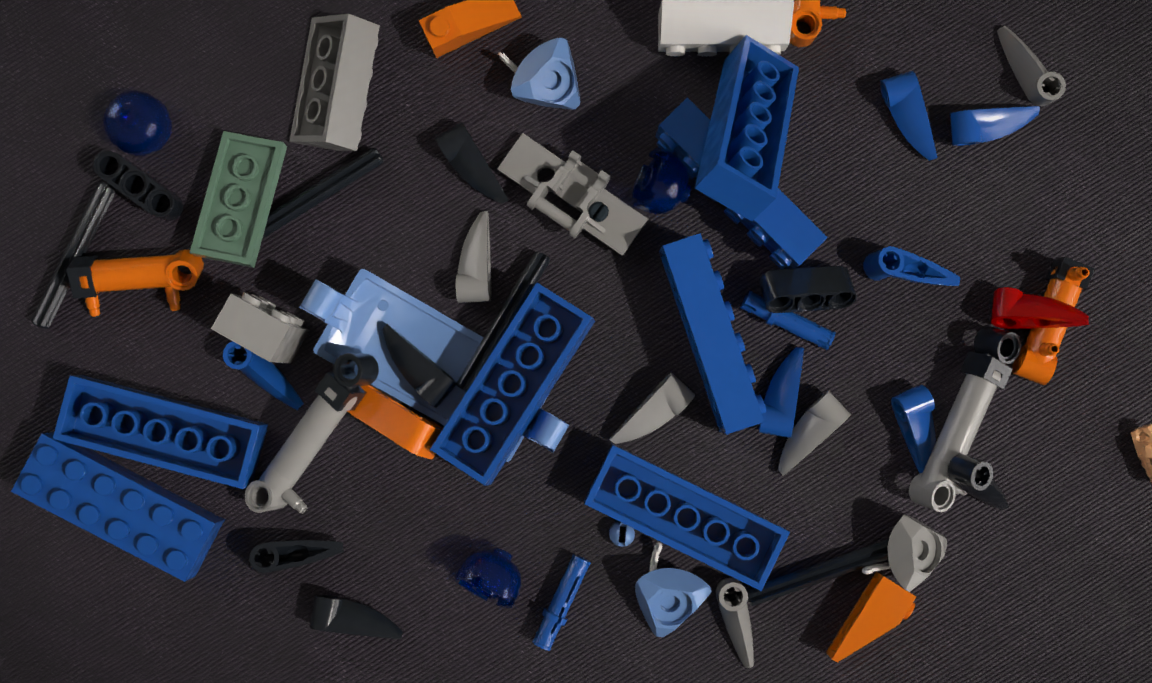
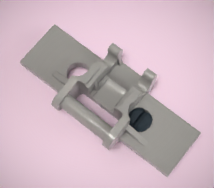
M522 133L497 170L533 194L527 203L529 208L532 210L534 208L538 209L567 229L572 238L575 239L583 229L623 256L648 221V218L605 190L610 180V175L603 170L598 174L581 162V155L572 150L568 156V161L565 162ZM550 168L555 172L554 177L550 181L541 183L538 181V174L542 169ZM548 192H553L582 212L579 219L576 221L544 199Z

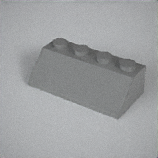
M351 14L312 18L289 142L336 151H357L362 136L361 127L364 112L367 108V93L369 82L373 75L372 66L375 50L378 46L380 25Z

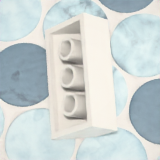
M661 0L658 13V52H666L667 56H683L685 52H698L699 56L717 55V52L731 53L744 36L748 35L780 55L781 51H785L790 43L794 0Z

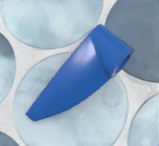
M914 71L881 80L880 89L883 100L903 136L928 161L936 159L937 153L920 85Z
M1040 106L976 109L950 113L952 146L979 144L1007 136L1024 127L1038 116Z
M888 246L873 252L863 262L865 274L870 279L876 281L893 277L929 285L959 286L960 276L948 269L896 247Z
M233 341L226 345L223 350V359L227 366L232 369H239L260 388L297 411L304 404L291 384L272 362L263 359ZM238 349L246 350L247 353L244 354V356H247L245 361L236 360V357L239 356L236 355Z
M796 347L785 358L774 374L764 399L767 413L762 414L764 422L759 424L758 433L791 438L802 370L803 347Z
M921 384L891 399L892 409L919 474L923 473L936 444L931 412L935 409V403L930 391Z

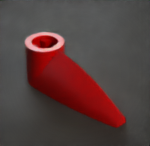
M1003 287L994 291L991 323L996 327L1005 329L1073 327L1089 325V315L1056 299L1023 294L1019 289Z

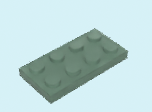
M223 131L191 245L190 253L192 255L255 268L287 150L284 142Z

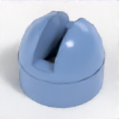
M617 521L610 527V540L618 547H626L635 538L634 528ZM620 526L626 527L625 542H619Z

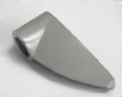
M1003 26L997 30L1007 60L1028 100L1033 105L1043 107L1059 99L1066 90L1064 78L1056 72H1048L1032 50L1008 27ZM1047 85L1050 92L1045 93L1042 87Z
M488 211L479 213L462 247L455 283L458 303L491 301V255Z
M673 373L668 374L610 437V441L614 444H619L653 432L675 415L681 413L693 400L695 394Z
M830 391L819 397L793 428L791 438L787 439L778 466V471L783 476L850 417L851 414Z
M725 578L716 587L718 605L730 639L744 668H751L754 666V652L747 605L748 593L737 579ZM731 587L739 592V595H735L736 600L734 601L724 597V593L728 594L727 589Z

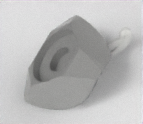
M904 514L893 528L889 537V562L866 566L862 568V573L867 575L874 571L891 569L900 585L910 592L922 583L943 559L947 548V538L919 520Z

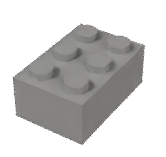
M243 292L242 296L231 293L211 327L215 332L263 359L276 363H291L310 331L302 326L304 323L303 319L288 311L287 313L282 310L279 311L275 309L276 304L246 292Z

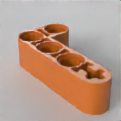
M371 385L360 386L367 393L355 410L347 412L409 452L433 460L436 453L431 451L430 448L443 430V427L425 417L417 415Z

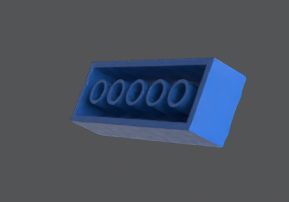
M745 35L724 60L695 189L728 207L733 212L753 221L777 196L799 67L748 35Z
M687 97L659 125L655 137L659 140L656 143L657 146L667 156L670 157L673 154L681 162L679 165L680 169L690 179H693L694 177L697 178L710 119ZM779 188L776 199L753 221L733 212L728 207L724 210L725 214L735 224L741 222L749 230L747 236L757 246L761 247L764 245L772 253L769 257L780 269L785 267L787 269H794L800 266L828 238Z
M701 233L663 245L659 254L719 432L727 435L763 423L762 414L767 413L761 395L754 393L751 383L756 382V378L750 363H744L741 352L745 351V345L739 332L734 333L730 321L735 320L730 302L723 301L720 291L724 289V284L718 270L713 271L710 259L714 258L709 240H703Z
M536 283L430 450L484 486L491 485L595 323L593 317L539 283Z
M70 375L52 439L245 489L254 480L268 424L84 375Z
M54 432L41 433L11 492L184 582L196 576L225 519L88 448L52 439Z
M613 443L584 499L585 505L762 591L790 534L784 527Z

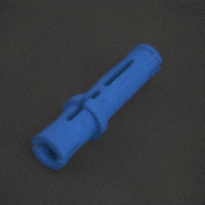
M750 290L745 295L740 309L766 320V324L770 326L774 324L825 350L829 349V345L831 346L835 338L836 332L824 328L796 313L769 312L766 309L763 297Z
M572 554L569 565L548 609L544 608L542 613L544 618L532 640L534 645L547 651L551 650L561 625L566 624L568 610L591 565L589 560L576 554Z

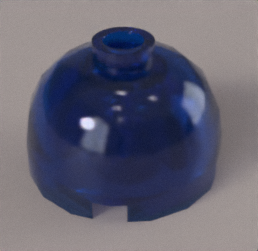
M140 91L123 92L113 98L106 107L103 118L105 133L112 144L127 154L139 157L146 156L145 154H150L153 151L157 152L163 148L170 138L172 121L169 118V113L164 103L151 94Z
M656 148L649 154V157L654 158L650 165L643 164L638 173L632 192V198L637 199V202L632 204L635 208L658 215L672 211L680 202L684 203L690 195L691 186L688 185V170L681 162V159L662 148Z
M495 548L494 552L482 550L473 553L466 558L455 576V580H460L458 584L472 594L486 601L488 598H497L496 605L508 609L513 608L521 589V574L518 567L511 562L513 556L499 548Z

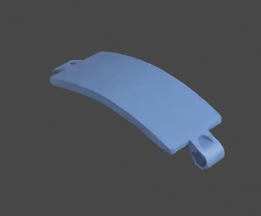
M365 269L358 271L345 295L315 279L299 306L300 309L327 323L325 330L313 349L314 353L333 364L340 355L346 353L370 354L376 359L379 366V374L371 385L445 426L466 392L456 385L437 408L430 405L415 391L398 370L388 351L382 329L386 324H389L456 382L484 337ZM357 364L355 365L354 369L356 376L358 374ZM540 407L506 462L512 459L524 437L554 453L569 424Z

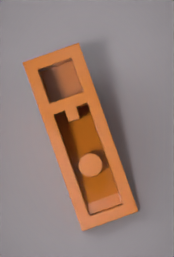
M466 0L420 19L419 23L435 57L438 58L522 17L514 0Z
M876 571L826 651L827 655L835 662H839L900 625L903 619H908L915 608L914 600L916 596Z

